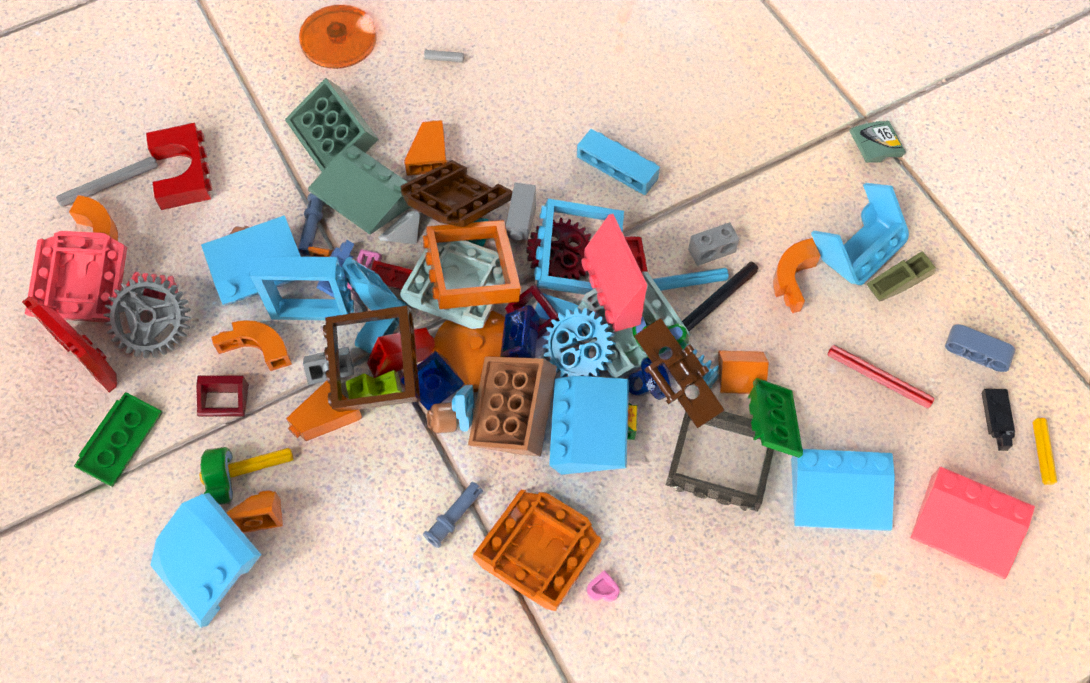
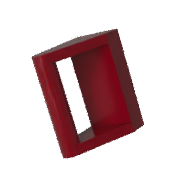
M532 285L520 294L519 302H510L505 307V311L528 342L537 341L548 331L546 327L553 328L552 319L560 320L558 313L537 285ZM533 296L550 318L542 325H539L526 307V304Z
M198 375L196 383L197 416L244 417L249 388L243 375ZM207 393H238V408H205Z

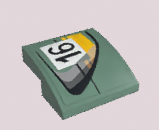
M890 121L866 123L849 130L866 163H881L886 157H902L906 153Z

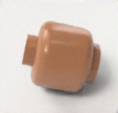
M451 402L433 404L431 409L427 411L429 429L432 428L437 434L450 433L457 429L459 419H456V411L453 412Z

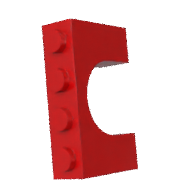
M195 123L147 132L148 150L156 161L176 156L192 159L189 168L181 175L152 182L154 198L160 209L165 210L211 200L210 191H213L210 178H207V175L210 174V169L204 159L207 158L205 146H202V142H205L202 130H198Z

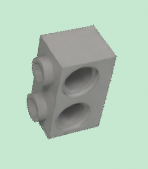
M729 222L692 235L688 250L696 265L699 266L736 253L739 237Z

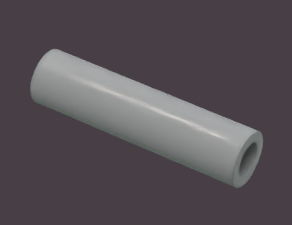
M425 50L424 59L463 63L464 53Z

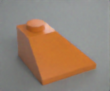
M270 490L261 491L258 495L250 496L226 513L243 533L283 526L281 499L276 492Z

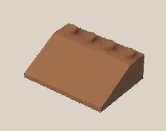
M485 357L468 446L541 457L557 367L545 359Z

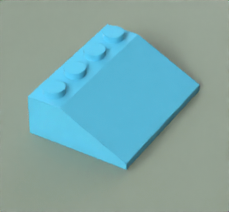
M285 215L201 244L215 287L224 306L259 294L250 277L253 256L301 257ZM274 280L276 287L296 281Z
M570 376L555 379L549 466L561 475L627 468L628 379Z
M803 449V455L800 458L792 456L794 526L892 530L895 478L893 453Z

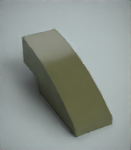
M921 251L906 262L903 260L867 283V286L880 302L935 274L936 267L926 254Z

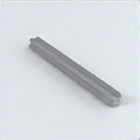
M153 156L57 195V201L60 206L64 207L73 203L78 195L88 197L157 168L158 164Z

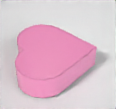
M604 570L588 584L587 595L595 601L604 599L605 601L613 602L618 598L619 587Z

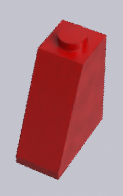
M426 327L414 330L417 363L429 358L435 347L434 338L429 334ZM400 333L377 338L367 361L374 378L393 370L396 372L403 370Z

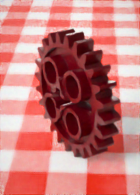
M562 218L559 219V223H556L553 219L552 237L558 240H551L550 256L553 259L549 261L548 276L572 279L573 277L575 280H579L580 274L584 277L586 276L587 271L583 269L582 258H584L585 248L590 242L591 233L584 234L586 227L579 229V222L571 225V219H568L567 223H563ZM536 226V232H531V239L527 241L526 253L529 254L527 261H532L531 269L539 266V260L536 259L537 247L541 244V239H538L539 226ZM569 243H577L579 246L574 247ZM570 261L573 265H566L564 262Z

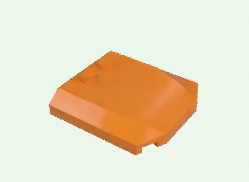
M520 489L473 553V559L483 569L543 608L556 611L600 546L602 539L596 535L587 517L545 492L534 494L526 493V490Z

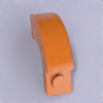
M78 195L69 211L75 222L92 227L93 233H105L118 241L116 224L104 206L92 198Z
M813 238L790 246L781 256L774 274L773 288L775 296L784 295V302L786 306L790 307L792 313L800 312L805 302L795 275L802 270L816 267L821 256Z
M250 320L232 322V331H223L211 337L213 345L219 354L241 347H255L263 352L265 362L270 371L292 365L290 355L282 338L274 329L261 322Z

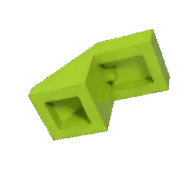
M395 370L377 378L364 373L346 381L349 399L402 392L399 373Z

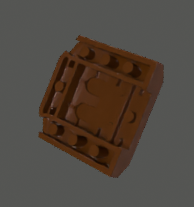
M453 160L401 185V194L408 206L439 223L465 227L511 201L513 193L512 190L500 184H496L492 188L468 176L467 167Z

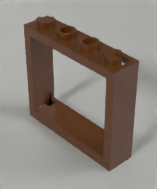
M407 305L325 317L326 325H323V334L327 338V347H325L324 353L329 363L326 378L331 393H328V402L333 410L344 412L421 401L413 312ZM399 318L405 392L342 400L337 326Z

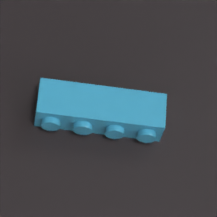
M590 129L577 145V158L643 195H646L658 180L660 167L656 163L641 157L637 152L623 147L619 142H614L600 132Z

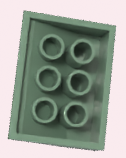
M327 78L285 119L321 172L325 170L339 153L350 146L355 145L366 153L379 140L342 89Z
M355 145L339 153L308 187L309 192L370 235L410 208L401 194V185L407 183V181Z

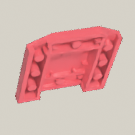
M59 231L50 238L37 240L28 297L30 296L38 302L51 307L65 320L110 321V318L103 315L111 312L105 305L113 304L108 299L109 296L115 298L118 296L114 289L121 291L127 247L105 233ZM26 307L25 314L35 317Z

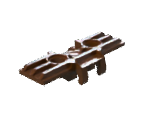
M661 318L634 335L652 362L644 370L647 374L650 373L664 393L668 405L678 400L697 429L724 411V408L702 378L709 372L706 365L702 366L693 353L695 349L691 344L686 346L685 349L681 348ZM662 348H670L673 355L669 359H661L659 351ZM663 364L681 388L676 394L658 370ZM693 385L699 389L697 398L690 399L686 396L685 391L688 386Z

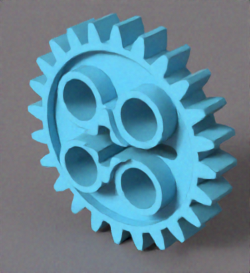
M575 308L573 314L571 310L567 309L566 316L561 313L558 314L559 321L551 320L554 325L553 328L546 327L550 335L543 336L544 339L548 340V344H544L542 347L547 348L549 352L545 353L544 357L551 358L548 362L557 367L556 373L561 371V378L567 375L568 377H592L591 373L599 377L598 369L606 371L607 368L604 363H612L608 355L615 354L610 349V346L616 345V342L610 341L609 338L615 334L607 332L611 325H603L605 318L601 316L597 319V312L593 311L590 314L589 309L584 308L583 312H581L580 308ZM585 325L590 327V333L587 336H584L582 333ZM568 332L569 340L564 344L562 335ZM597 337V341L582 344L579 346V349L570 348L564 352H561L562 348L575 346L579 344V341L587 342ZM594 346L597 353L594 358H590L589 349ZM573 353L575 355V362L570 365L568 357Z

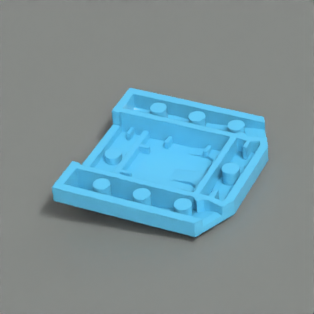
M209 493L182 503L156 538L151 567L200 628L208 626L221 609L218 604L240 575L249 572L261 556V553Z

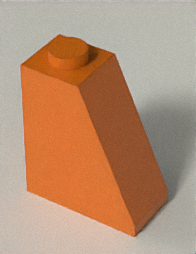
M442 120L421 123L404 160L407 176L425 174L447 163Z
M326 380L286 420L290 425L288 430L296 438L301 436L305 441H309L359 421L362 418L359 410L344 412L333 410L328 402V393H331L330 384ZM342 394V400H347V398Z

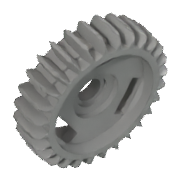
M150 275L147 276L146 281H144L142 276H138V283L133 279H129L130 286L121 283L122 291L114 289L118 296L116 298L108 297L113 304L105 305V307L110 309L111 312L103 315L110 318V321L105 322L104 325L112 326V329L107 331V334L116 335L111 341H121L118 345L119 349L127 346V354H131L135 350V357H140L141 352H143V357L149 358L151 352L153 357L156 358L158 357V351L166 355L167 347L170 350H175L173 343H182L178 337L187 336L182 330L183 328L190 329V326L185 324V321L191 320V317L185 316V313L191 311V309L183 307V305L188 303V300H180L184 293H175L178 288L176 285L168 288L170 281L165 280L161 284L162 279L160 277H156L153 282V278ZM144 289L166 293L165 300L144 296ZM145 310H150L153 314V319L149 323H144L141 320V313ZM121 312L126 314L131 333L125 334L123 332L120 321ZM172 324L174 329L165 340L158 343L155 338L167 326Z

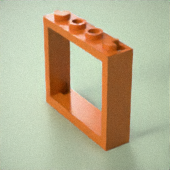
M504 220L473 222L465 227L449 224L426 226V235L422 236L423 248H427L428 251L426 252V264L431 266L429 279L430 283H434L435 287L432 288L433 298L437 299L439 309L519 302L521 286ZM494 238L505 284L446 290L436 243Z

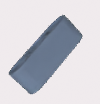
M959 324L952 326L945 344V348L951 353L998 372H1007L1016 351L1009 343Z

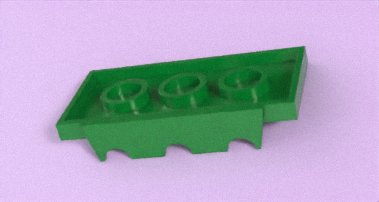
M756 378L753 381V389L748 396L749 399L751 398L749 411L751 415L753 414L751 421L752 431L755 432L753 440L756 441L760 437L762 446L800 458L803 455V448L792 390Z
M125 392L120 400H116L78 456L80 458L74 467L113 487L163 412Z

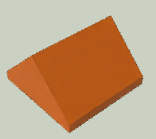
M718 351L720 393L750 394L753 389V381L756 378L767 381L769 362L764 352Z

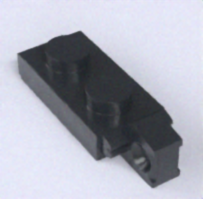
M984 389L981 394L988 434L992 438H996L998 451H1008L1013 446L1012 438L1015 437L1008 390Z

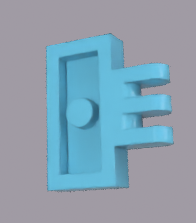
M464 385L455 397L452 398L453 412L456 411V419H459L462 431H467L473 421V408L475 407L473 385Z

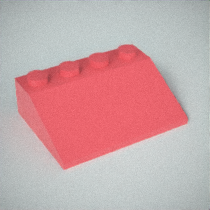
M609 214L586 246L584 258H582V266L584 271H588L590 275L591 287L597 291L599 305L604 306L607 323L612 324L616 332L641 325L647 283L614 214Z
M940 466L931 476L910 538L1006 579L1028 531L1035 506Z

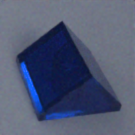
M526 305L505 315L500 357L535 358L540 316L533 306Z
M436 350L417 365L421 399L419 402L427 410H430L433 404L442 403L465 384L447 358ZM403 376L400 379V381L405 385V380Z

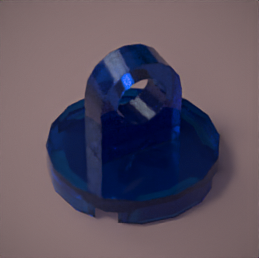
M647 356L641 361V370L628 377L629 392L638 396L651 393L657 400L664 399L666 396L653 377L644 370L652 364ZM662 365L658 370L671 387L668 373ZM638 378L643 382L640 390H636L634 387V383Z

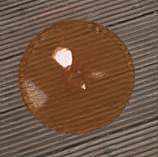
M331 5L315 11L303 22L299 31V42L304 55L314 64L331 69L346 68L363 61L374 49L377 39L375 24L371 17L363 10L350 5Z

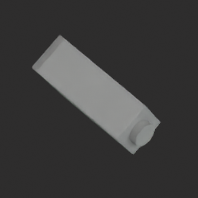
M514 183L506 223L508 238L528 240L536 210V185Z

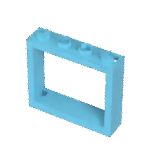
M548 199L546 204L541 206L540 218L543 221L542 226H539L538 239H541V244L537 247L536 259L539 260V266L535 268L534 272L537 287L585 295L593 290L590 282L548 276L554 212L605 220L609 214H614L623 233L624 211Z
M253 256L250 277L271 320L325 321V317L354 313V300H351V290L347 289V278H344V269L340 267L337 257ZM274 280L329 281L335 299H282Z

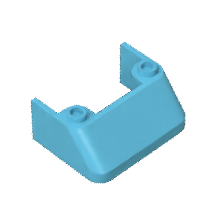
M873 183L863 184L869 203L861 212L864 226L845 244H843L838 234L820 231L811 232L822 261L852 284H864L908 240L909 231L893 186Z

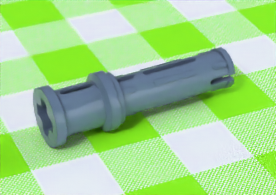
M312 193L307 198L309 203L304 211L305 224L298 251L303 255H310L308 247H313L317 225L323 217L322 208L326 204Z
M471 482L444 515H439L436 518V523L429 531L423 533V536L429 543L440 548L441 541L449 532L452 533L455 530L454 524L477 497L483 493L481 488L477 489L479 485Z

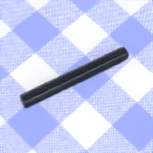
M749 262L684 318L682 323L687 330H692L756 274L758 266L754 262Z

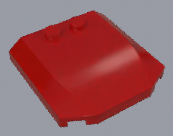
M30 296L22 301L53 338L65 350L71 351L109 393L117 387V373L105 360L107 356L98 347L95 349L92 346L93 343L86 335L83 334L81 336L51 307L38 302Z

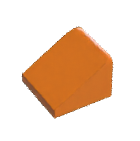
M308 247L310 257H330L334 251L320 247Z

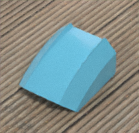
M346 258L342 265L344 275L363 303L370 310L391 308L398 299L381 277L352 258Z

